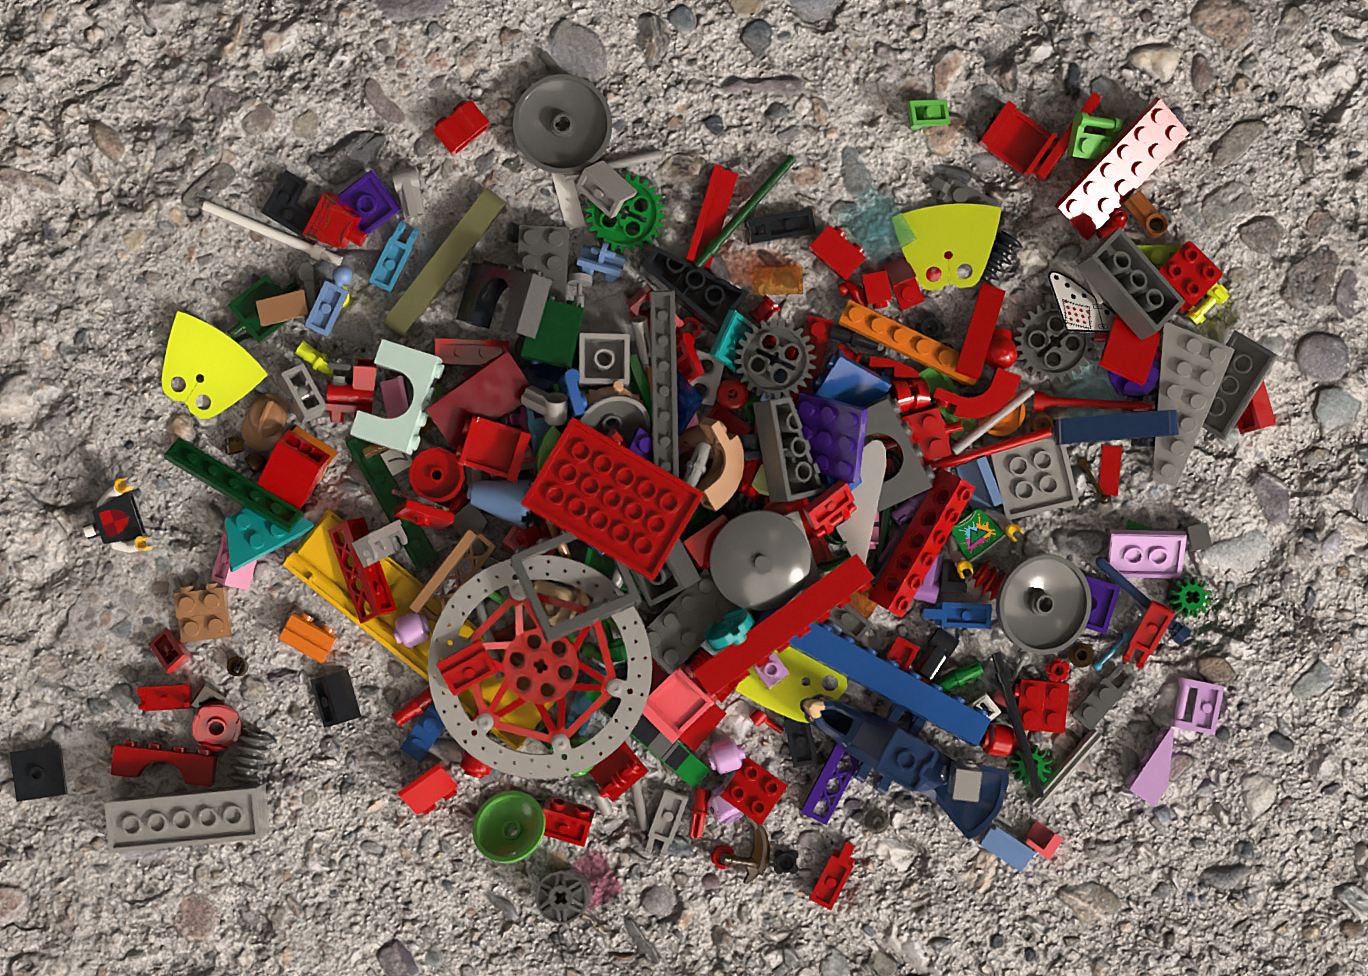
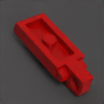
M846 840L840 851L836 849L833 851L809 896V900L832 910L854 867L855 859L850 857L855 848L854 843Z

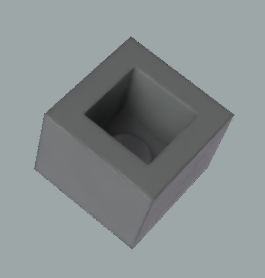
M1207 523L1183 527L1187 535L1185 547L1188 548V551L1212 547Z

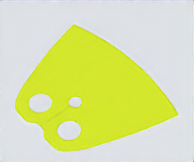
M944 204L925 207L892 217L900 246L907 262L910 263L916 273L918 283L926 290H940L949 284H953L958 288L974 286L985 270L996 237L1002 208L981 204ZM946 251H951L953 254L949 261L944 258ZM961 264H968L972 267V275L967 279H961L957 275V268ZM933 266L938 267L942 273L940 279L935 282H931L926 278V271Z
M177 311L163 365L162 389L174 401H183L187 404L189 411L198 418L209 419L223 412L248 394L268 374L244 348L229 336L200 319ZM198 374L204 376V381L202 383H199L196 380V376ZM174 377H181L185 380L186 387L182 392H176L172 389L171 381ZM201 394L207 395L211 400V405L206 410H201L196 405V399Z
M788 647L781 653L775 650L770 654L775 653L789 672L787 677L768 690L754 671L755 666L748 670L750 675L742 680L735 689L745 697L772 711L796 721L809 723L806 721L804 712L800 708L801 701L804 698H812L817 694H824L837 700L847 689V679L799 651ZM831 675L837 679L838 686L834 691H826L822 687L824 677ZM804 677L810 679L808 686H804L801 683Z

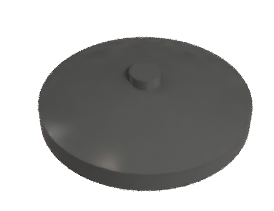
M556 74L538 80L522 94L514 111L513 132L520 151L534 166L552 174H574L593 165L606 151L612 135L613 122L607 100L592 83L574 75Z
M770 510L746 511L731 518L716 534L709 555L710 572L719 591L733 604L754 611L778 608L793 599L804 586L811 563L810 549L802 531L784 515Z
M1035 554L1018 561L1005 574L996 596V616L1002 632L1012 644L1034 654H1052L1070 646L1082 634L1091 612V592L1084 574L1071 561L1053 554Z

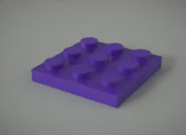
M809 392L800 393L798 417L802 424L801 432L804 439L809 442L811 447L809 452L813 463L818 465L819 474L842 479L853 484L859 482L868 409Z

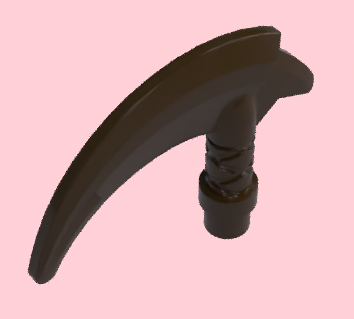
M744 814L752 828L754 838L750 857L723 853L720 861L728 866L745 867L747 874L743 883L748 884L759 874L763 876L769 862L770 843L763 825L760 826Z

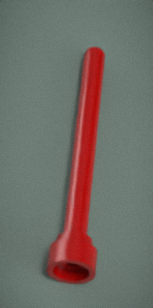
M1035 391L1034 411H1044V409H1049V406L1149 412L1155 409V405L1151 402L1050 397V394H1045V391Z

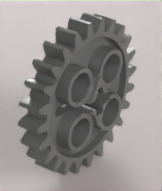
M1049 302L1045 303V310H1042L1038 305L1035 307L1036 314L1031 311L1027 312L1029 320L1024 318L1020 320L1024 327H1017L1015 329L1021 334V336L1013 338V341L1020 343V346H1017V351H1021L1022 354L1017 358V361L1025 360L1026 363L1022 369L1031 367L1030 376L1038 372L1039 381L1043 380L1046 375L1048 376L1049 383L1053 382L1055 376L1060 383L1063 382L1064 374L1070 380L1073 378L1072 371L1077 374L1081 373L1079 365L1088 366L1084 358H1091L1093 354L1087 350L1088 348L1095 347V344L1088 342V339L1095 335L1085 332H1070L1057 343L1058 348L1054 346L1041 357H1037V353L1051 342L1049 337L1054 339L1066 330L1057 303H1055L1053 309ZM1051 319H1058L1061 322L1062 327L1060 331L1056 332L1050 328L1049 323ZM1036 334L1042 338L1043 343L1041 347L1037 348L1031 344L1030 339L1032 335ZM1071 337L1077 341L1078 346L1076 350L1072 351L1066 347L1065 342L1067 338ZM1053 353L1058 357L1059 362L1057 366L1053 367L1047 363L1046 358L1048 354Z
M772 318L770 326L762 320V328L760 329L752 325L753 334L744 332L748 340H739V343L744 346L743 350H735L737 354L741 355V359L735 360V363L742 364V368L736 372L738 374H745L741 382H750L747 388L749 391L756 387L757 396H760L765 391V398L768 400L772 393H774L775 398H780L781 393H784L785 397H790V390L798 394L797 386L799 384L804 387L807 386L803 379L805 377L813 378L808 373V369H816V366L810 364V360L816 359L817 356L809 353L815 346L806 344L810 340V336L802 338L801 335L804 329L800 328L795 332V323L792 322L786 327L785 319H782L780 324L777 325L776 320ZM768 336H774L776 338V346L769 350L766 349L764 340ZM790 347H796L799 351L797 359L793 361L788 360L786 357V352ZM759 348L774 356L780 353L779 358L795 366L796 369L792 371L778 363L772 366L773 361L758 354L756 349ZM758 358H762L765 362V368L760 372H756L753 369V362ZM780 369H784L788 376L783 383H778L775 380V374Z

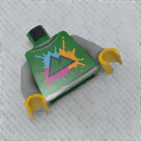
M964 507L958 521L947 537L948 554L957 567L959 576L964 579L962 573L964 569H970L971 573H974L971 565L972 562L1005 539L1007 535L1013 542H1016L1017 540L1013 537V533L1020 531L1024 534V531L1019 525L1013 524L1002 513L989 508H975L968 512Z

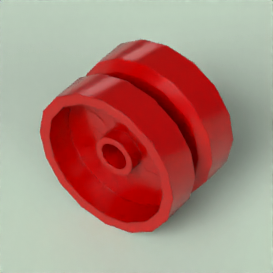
M429 448L420 452L413 460L409 470V479L414 492L422 499L434 503H444L456 498L463 490L466 483V468L464 465H458L459 459L455 458L454 452L443 448ZM437 470L442 473V477L439 480L433 477V472H437Z

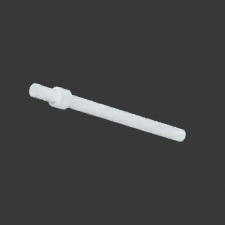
M205 201L202 210L311 254V258L319 261L323 259L337 266L342 262L343 257L325 250L326 247L317 243L312 245L209 201Z

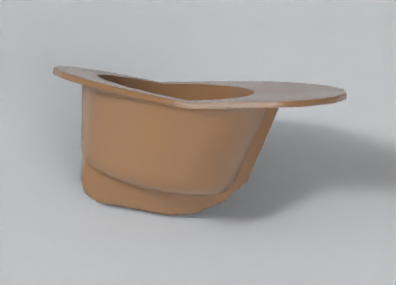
M267 393L260 395L252 402L241 431L243 440H245L248 447L262 452L270 450L276 445L289 415L288 405L283 398L276 394Z

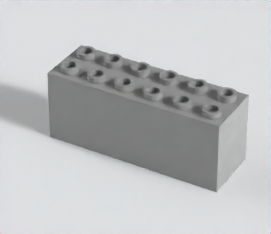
M265 783L119 797L104 803L109 854L261 839L270 833Z

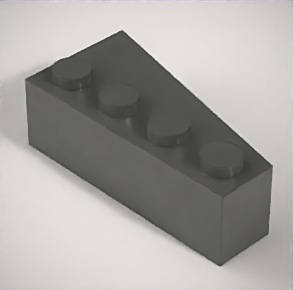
M791 397L775 398L753 403L770 502H786L824 493L827 488L820 481L818 475L820 470L817 463H813L809 452L811 447L808 440H805L801 432L802 424Z

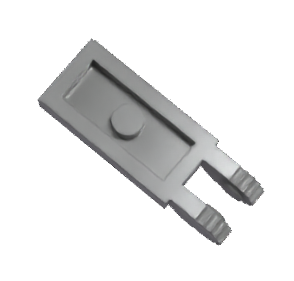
M665 788L648 834L649 839L643 855L649 856L654 840L658 839L664 842L658 853V860L663 862L669 844L673 842L689 798L688 796Z

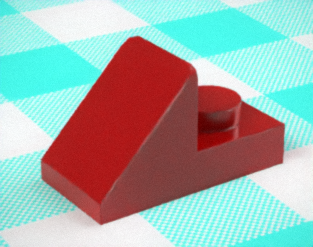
M905 256L882 265L884 271L887 270L890 286L901 311L925 301L915 279L917 277L910 263L907 262Z

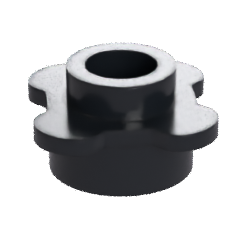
M928 313L921 323L916 324L915 330L935 340L939 333L945 331V326L935 319L933 313Z
M781 849L776 850L774 853L776 858L774 871L777 874H782L783 872L796 874L798 872V866L796 865V859L799 856L798 852L794 849L789 852H783ZM784 860H788V864H784Z

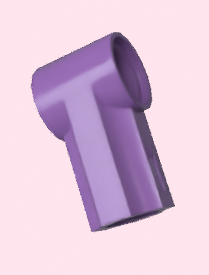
M937 555L913 599L935 603L939 591L940 582L938 580L944 556Z

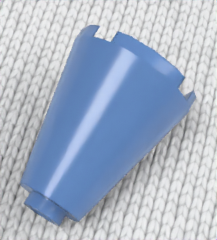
M520 479L517 482L509 480H476L474 485L471 484L469 486L467 498L471 499V505L520 528L527 529L530 527L527 524V520L532 521L535 513L521 506V503L535 480Z

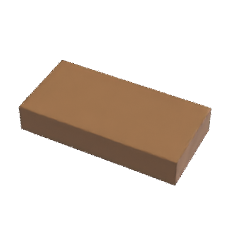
M305 290L256 301L261 326L310 315Z

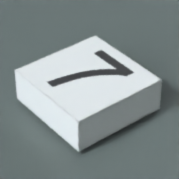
M389 449L381 454L392 476L408 469L413 462L409 454Z

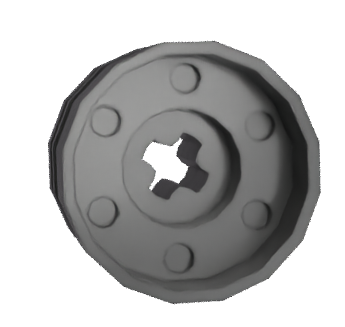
M563 867L556 869L544 877L536 888L535 901L537 909L544 918L552 923L566 924L573 922L588 909L592 902L593 890L591 882L583 872L576 868ZM566 892V900L560 902L558 900L559 893Z

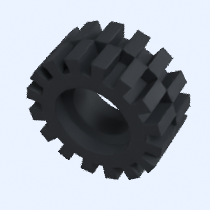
M735 491L732 497L714 512L718 516L724 514L726 519L730 520L743 512L760 510V506L755 501H751L750 497H745L744 494H739Z

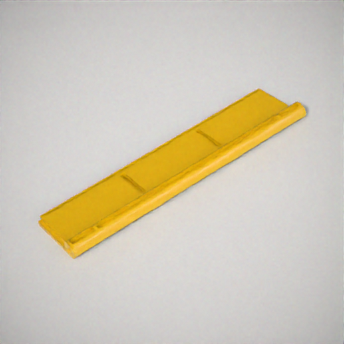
M328 509L298 548L286 557L282 566L429 682L428 654L436 623L425 615L432 632L429 633L427 641L411 648L406 647L403 642L398 643L393 634V630L396 629L395 623L397 618L413 611L410 605L426 585L391 557L387 556L379 560L397 611L378 616L366 623L360 624L327 531L345 521ZM343 530L338 532L341 543L344 544L345 536ZM348 554L347 561L349 566L352 567L354 561L352 556ZM357 578L355 584L357 589L361 591L362 584L360 579ZM441 598L431 599L426 606L436 615L442 609ZM365 601L364 609L366 615L372 612L368 602ZM466 619L459 631V635L469 638L478 627ZM482 635L479 639H481L482 642H485L484 636ZM451 640L447 641L448 645L453 644ZM498 649L503 662L506 650ZM511 655L513 663L522 664L519 659ZM494 674L479 682L486 707H489L505 677L497 679ZM520 676L518 678V685L521 688L530 687L531 683L528 677ZM549 683L542 684V691L545 694H554L555 688ZM470 687L457 695L464 710L474 717L478 707L473 689ZM508 688L495 712L519 698L518 695ZM529 701L500 718L502 722L532 730L542 720L535 704ZM556 701L545 703L546 710L549 711ZM493 727L490 729L493 734L516 751L520 746H524V741L527 738L523 735Z

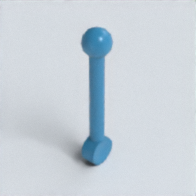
M1124 632L1122 639L1100 661L1093 663V669L1100 671L1102 665L1126 641L1131 639L1132 633Z

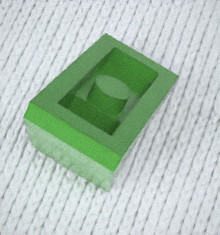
M946 99L907 102L912 131L924 127L950 124Z

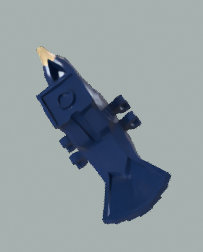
M817 694L805 702L804 715L806 721L832 738L849 755L861 761L852 774V777L864 783L871 768H873L874 771L881 774L873 788L883 795L886 794L893 781L911 792L917 791L932 798L939 804L968 841L979 836L999 814L1007 794L1009 770L976 764L982 771L978 802L953 799L947 788L951 761L955 760L918 737L926 723L922 718L913 715L908 729L905 730L896 725L905 709L894 703L890 706L887 717L884 718L877 713L863 711L860 708L847 705L824 694Z

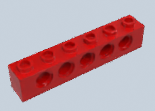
M941 468L933 482L932 488L929 489L868 597L869 600L897 616L903 617L939 551L945 544L952 528L958 521L965 505L971 498L976 488L975 486Z

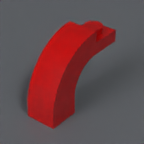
M998 367L994 371L988 388L980 396L972 398L962 397L937 387L933 392L932 399L937 400L936 405L950 409V406H953L952 417L960 419L982 418L998 411L1012 398L1021 376Z

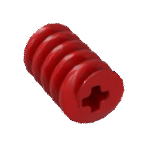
M987 560L977 568L968 582L975 579L974 588L976 589L982 585L981 594L984 595L990 591L989 600L992 601L996 598L998 588L1006 573L1003 572L997 575L999 567L995 566L989 569L991 561Z

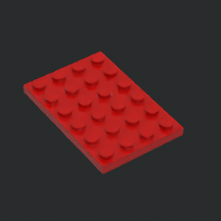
M572 417L523 499L521 506L653 582L704 493Z

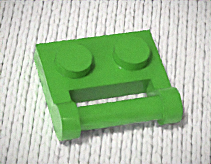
M1077 112L1073 120L1067 155L1097 160L1117 139L1118 132L1121 131L1123 126L1122 119L1117 117H1111L1110 119L1089 116L1086 112ZM1084 127L1107 128L1106 135L1085 133Z

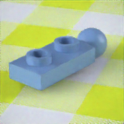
M339 265L333 270V284L327 281L324 282L304 325L306 328L326 337H329L349 291L342 288L343 285L348 284L352 279V271L346 265Z

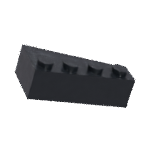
M659 247L655 248L639 270L662 291L675 290V302L713 334H716L722 327L729 309L736 310L749 294V291L740 289L722 278L720 279L709 274L706 270L700 267L697 268Z

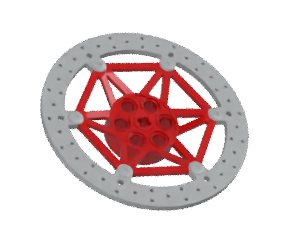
M537 555L522 562L530 580L546 579L563 582L583 590L594 598V601L589 606L536 592L539 601L583 614L604 605V598L611 602L625 596V593L608 577L586 564L569 558L554 555ZM510 559L482 570L468 580L453 595L443 609L436 623L428 654V678L431 695L436 710L447 730L461 747L482 763L498 771L523 778L547 779L568 776L583 771L608 757L625 741L636 726L648 699L652 679V655L649 638L635 607L611 616L616 622L625 643L628 660L627 680L616 678L601 621L582 628L574 643L567 635L546 643L519 580L513 579V575L516 573L511 566ZM504 586H508L511 596L469 638L460 636L459 631L471 611L485 597ZM514 605L516 638L513 641L482 642L485 649L506 650L503 662L492 658L497 669L504 673L505 680L489 707L485 705L480 683L472 686L479 711V716L472 721L465 712L458 695H452L436 663L477 641ZM523 605L537 627L524 630ZM592 626L595 627L607 676L590 667L579 658L578 649ZM532 634L540 636L542 640L541 645L538 647L532 646L529 643V636ZM451 640L453 644L448 645L447 641ZM555 641H562L566 646V651L563 653L555 652L553 643ZM513 652H520L523 655L524 662L522 664L513 663L511 659ZM540 659H544V664L548 665V668L545 667L543 671L539 670V665L535 664V661L539 662ZM560 666H570L573 671L570 677H563L559 672ZM579 669L602 684L577 683L576 679ZM520 676L529 678L531 683L529 688H521L518 685V678ZM551 683L555 688L554 694H545L542 691V684ZM508 688L518 695L519 698L495 712ZM631 688L633 693L629 694L627 689ZM568 691L602 692V695L566 729V693ZM611 696L621 698L617 711L601 731L585 743L574 748L571 747L569 738ZM529 701L535 704L549 733L502 722L500 718ZM558 701L557 728L544 706L545 703ZM493 727L552 743L554 752L551 754H532L516 751L497 743L488 737L486 733ZM472 730H476L477 735H473ZM562 754H566L567 759H563Z

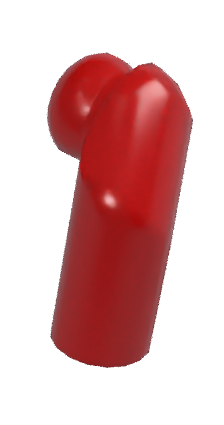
M1117 209L1114 211L1108 226L1096 231L1099 241L1119 227L1124 230L1127 222V214L1124 210Z
M851 280L838 284L837 287L841 296L849 294L852 301L868 308L862 290Z

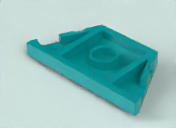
M247 508L226 518L224 522L230 571L233 573L313 529L314 524L302 517L292 531L287 533Z

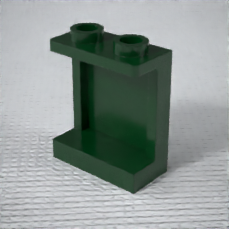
M548 295L535 339L525 337L521 356L523 359L572 369L576 344L586 311L579 302L567 300L566 303L556 301V297Z

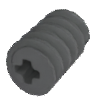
M242 728L248 732V735L239 736L245 744L236 746L242 754L233 756L239 761V764L230 765L236 773L228 774L227 777L245 783L259 781L260 777L254 772H261L263 770L262 766L258 763L265 762L266 760L260 753H267L269 750L263 743H271L272 739L264 733Z

